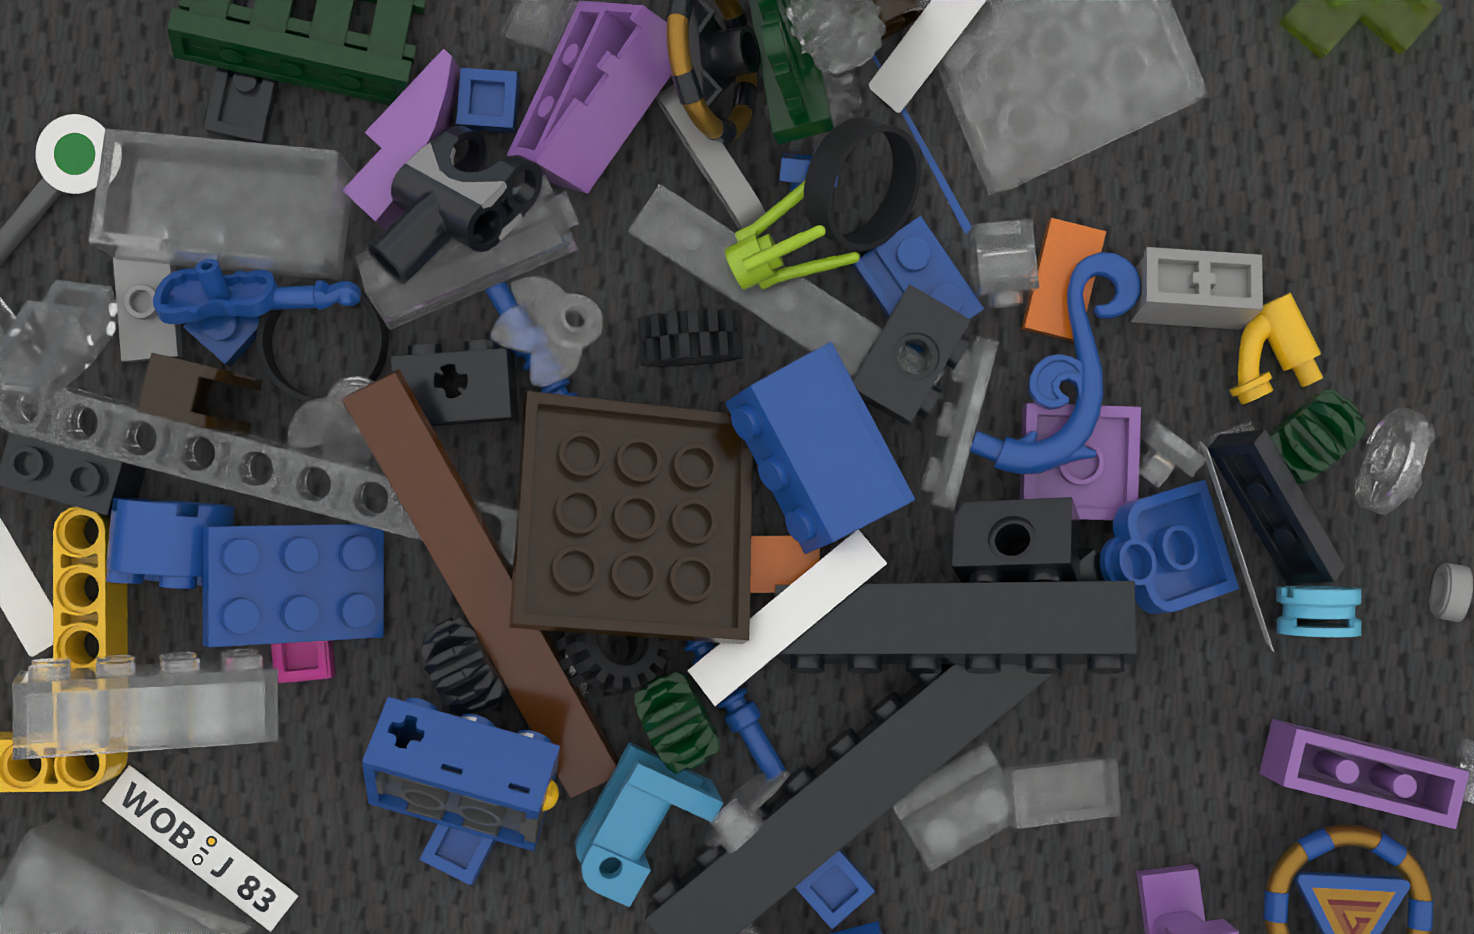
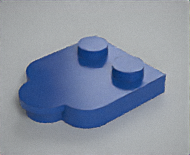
M1206 480L1189 483L1127 502L1116 511L1113 519L1114 537L1104 544L1100 553L1101 573L1105 581H1135V602L1145 612L1150 614L1175 612L1239 589Z

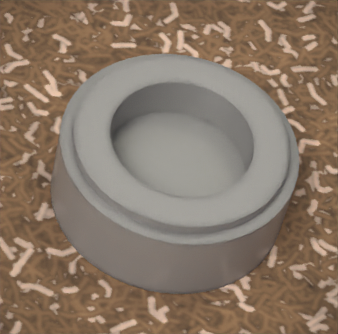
M1443 563L1436 569L1429 598L1430 611L1436 619L1460 622L1464 619L1469 609L1473 592V576L1468 566Z

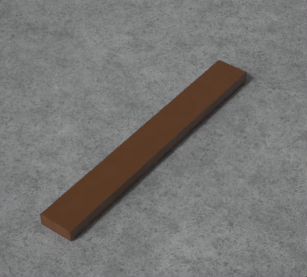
M400 369L346 395L342 399L343 403L531 731L543 734L550 739L552 744L560 746L557 776L570 799L607 782L619 763L615 752L578 686L570 680L572 676L569 670L563 671L559 662L562 658L558 651H556V647L547 631L509 628L513 570Z

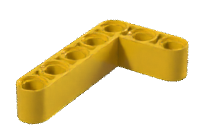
M71 507L62 512L55 521L53 530V731L0 732V792L84 791L112 780L121 774L126 766L128 758L127 583L106 581L111 515H104L79 507ZM90 518L94 519L99 530L98 538L93 545L87 541L84 534L85 524ZM89 575L95 578L99 587L98 597L94 602L87 597L84 589L85 581ZM89 632L96 637L99 644L98 655L95 659L89 656L85 650V637ZM88 690L92 691L99 701V711L96 716L90 713L85 705V695ZM87 748L95 751L99 758L98 772H94L86 764L85 752ZM30 749L36 751L41 759L40 773L34 770L29 763Z

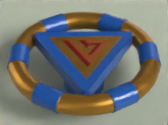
M1334 825L1321 827L1296 840L1276 862L1264 890L1263 919L1268 934H1290L1287 925L1288 891L1293 880L1321 934H1381L1407 892L1409 894L1408 927L1405 934H1430L1433 926L1434 900L1432 899L1429 882L1417 860L1398 841L1382 831L1365 826ZM1356 846L1368 849L1394 866L1402 878L1399 876L1299 870L1307 862L1336 847Z

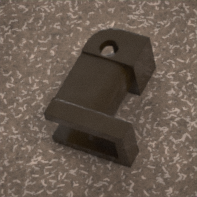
M151 353L137 412L215 430L223 428L250 434L252 423L208 413L205 408V402L210 384L214 381L260 391L263 380Z

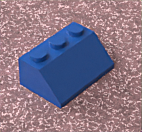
M832 342L823 345L750 385L725 402L731 414V421L735 431L745 440L758 465L759 476L763 484L772 491L785 516L786 527L790 535L799 542L805 554L833 543L916 500Z

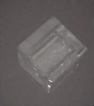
M1024 219L975 224L967 233L971 286L978 300L988 299L989 308H1006L1024 304L1023 296L1030 295L1039 288L1033 220Z

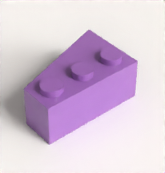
M579 0L507 156H524L536 162L540 167L542 177L553 184L588 194L672 74L667 50V22L644 5Z

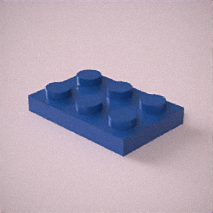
M384 524L203 526V646L226 647L384 637Z

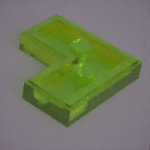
M1298 0L1280 20L1279 24L1319 59H1322L1359 19L1400 55L1409 48L1440 13L1443 7L1435 0Z

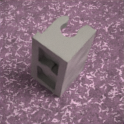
M1147 247L1144 250V257L1136 267L1141 280V295L1130 311V322L1242 330L1263 310L1262 255Z

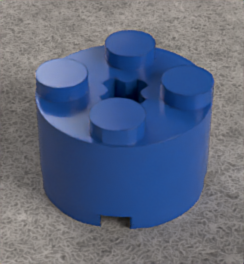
M113 498L106 581L139 584L143 583V580L159 581V587L195 589L197 585L203 586V526H234L235 506L172 500L153 501L152 499Z

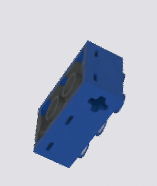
M388 697L362 760L368 803L373 806L535 851L547 811L557 803L559 798L556 776L560 746L552 744L549 738L535 731L520 730L518 733L496 728L490 720L479 715L463 714L461 717L440 712L435 705L423 699L407 698L405 701Z

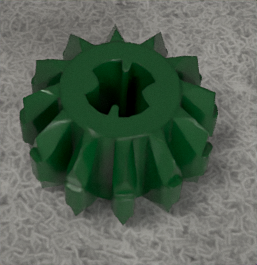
M1335 389L1323 390L1319 394H1315L1309 401L1288 415L1269 434L1297 484L1312 480L1322 471H1326L1329 466L1341 459L1364 436L1366 422L1359 415V410L1348 398L1344 399Z
M679 671L666 676L661 675L647 683V686L635 693L634 704L643 724V729L647 733L651 745L655 748L660 760L664 762L668 770L675 774L687 769L692 770L707 762L709 757L719 752L720 739L717 735V730L688 676Z

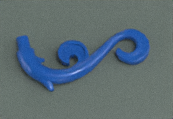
M1099 252L1087 256L1075 266L1067 289V308L1076 359L1061 354L1047 356L1033 368L1029 376L1028 394L1037 406L1047 410L1059 409L1069 403V397L1059 389L1061 383L1069 382L1074 385L1076 389L1075 407L1062 428L1052 436L1036 441L1038 435L1036 431H1031L1018 440L1008 436L1004 440H1000L976 431L968 452L994 461V468L1022 475L1041 474L1077 460L1094 458L1097 455L1096 450L1088 448L1084 444L1092 436L1100 417L1103 400V370L1085 310L1083 291L1085 284L1094 276L1104 277L1114 285L1115 295L1113 299L1105 305L1095 306L1093 312L1097 318L1113 319L1132 309L1141 295V280L1137 269L1128 259L1116 253Z

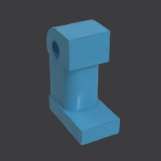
M631 742L625 748L618 761L619 763L589 816L582 824L575 840L576 855L581 863L582 877L587 886L594 892L628 907L631 906L651 871L644 852L671 805L673 804L713 823L724 803L711 779L689 769L675 774L666 768L664 762L660 760L657 754Z

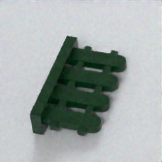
M179 0V9L172 8L167 30L173 57L176 59L391 105L410 85L411 67L414 64L416 46L406 44L412 12L423 15L426 0H361L377 4L371 35L349 31L355 0H317L312 22L291 17L295 0H255L253 9L235 5L233 0Z
M749 0L754 32L760 48V65L772 133L777 145L832 131L834 125L809 0Z

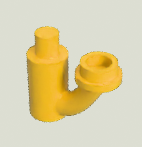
M1291 292L1264 304L1263 310L1244 328L1239 346L1238 385L1229 390L1232 397L1237 396L1241 405L1252 402L1273 391L1269 382L1272 379L1270 372L1259 373L1261 352L1266 339L1282 370L1292 369L1301 387L1313 384L1323 378L1314 360L1321 352Z

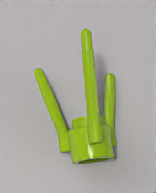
M805 181L753 224L735 232L738 242L724 249L731 271L743 290L757 284L764 290L781 281L839 268L859 261L860 255L857 252H850L776 269L784 265L781 256L824 236L826 232L824 226L817 225L775 244L769 233L759 237L763 231L804 198Z

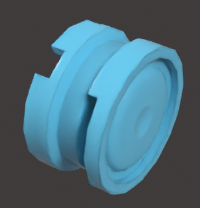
M1342 586L1276 587V601L1282 604V616L1277 618V633L1306 637H1357L1362 635L1361 620L1355 617V606L1361 604V588ZM1297 618L1308 620L1340 619V623L1297 622Z

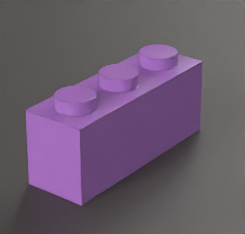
M1272 719L1259 774L1284 787L1456 829L1469 771L1437 759Z

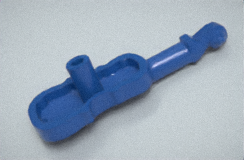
M205 259L197 263L195 269H180L167 275L155 291L153 306L163 323L183 324L200 322L205 318L213 316L257 317L270 310L308 308L322 310L337 302L342 306H354L360 302L362 294L360 288L350 281L329 285L323 280H318L315 285L278 287L272 273L268 270L261 269L249 272L239 270L231 275H223L217 260Z

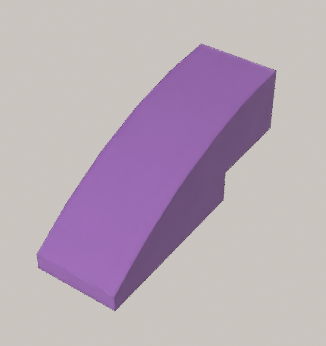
M445 49L429 63L366 130L365 133L381 149L342 190L384 229L404 212L393 202L391 196V184L396 173L421 148L450 127L457 103L460 68Z

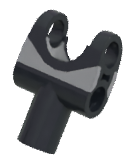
M462 125L453 126L445 130L421 148L396 173L391 184V196L393 202L404 212L369 244L367 250L374 261L391 278L403 285L451 239L458 241L473 251H489L517 226L539 197L542 187V174L536 162L521 155H513L504 161L499 160L489 168L478 171L483 164L486 154V145L483 137L476 131ZM468 140L469 147L466 156L460 162L454 164L455 149L461 142ZM524 170V183L521 189L513 195L515 179Z

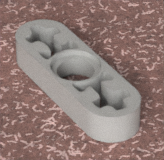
M674 83L659 92L655 98L661 110L737 228L741 230L753 224L766 212L723 143L708 139L697 129L680 103Z

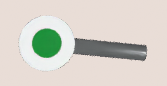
M70 114L55 119L44 128L36 145V163L43 178L0 228V267L62 192L72 195H89L101 190L111 181L118 167L119 151L114 136L102 123L84 115Z

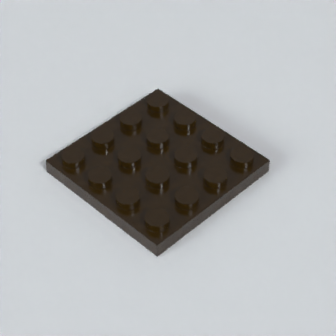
M527 391L523 403L509 628L744 644L749 641L753 455L745 440L735 431L731 421V414Z

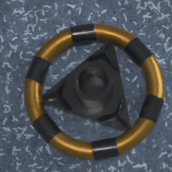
M670 0L666 16L667 50L672 73L671 77L680 103L693 124L708 139L724 143L731 142L745 131L754 113L757 95V70L760 65V48L756 34L748 25L745 12L738 0H714L723 16L725 30H722L715 19L716 11L704 0ZM736 78L732 110L727 119L716 117L710 110L711 106Z

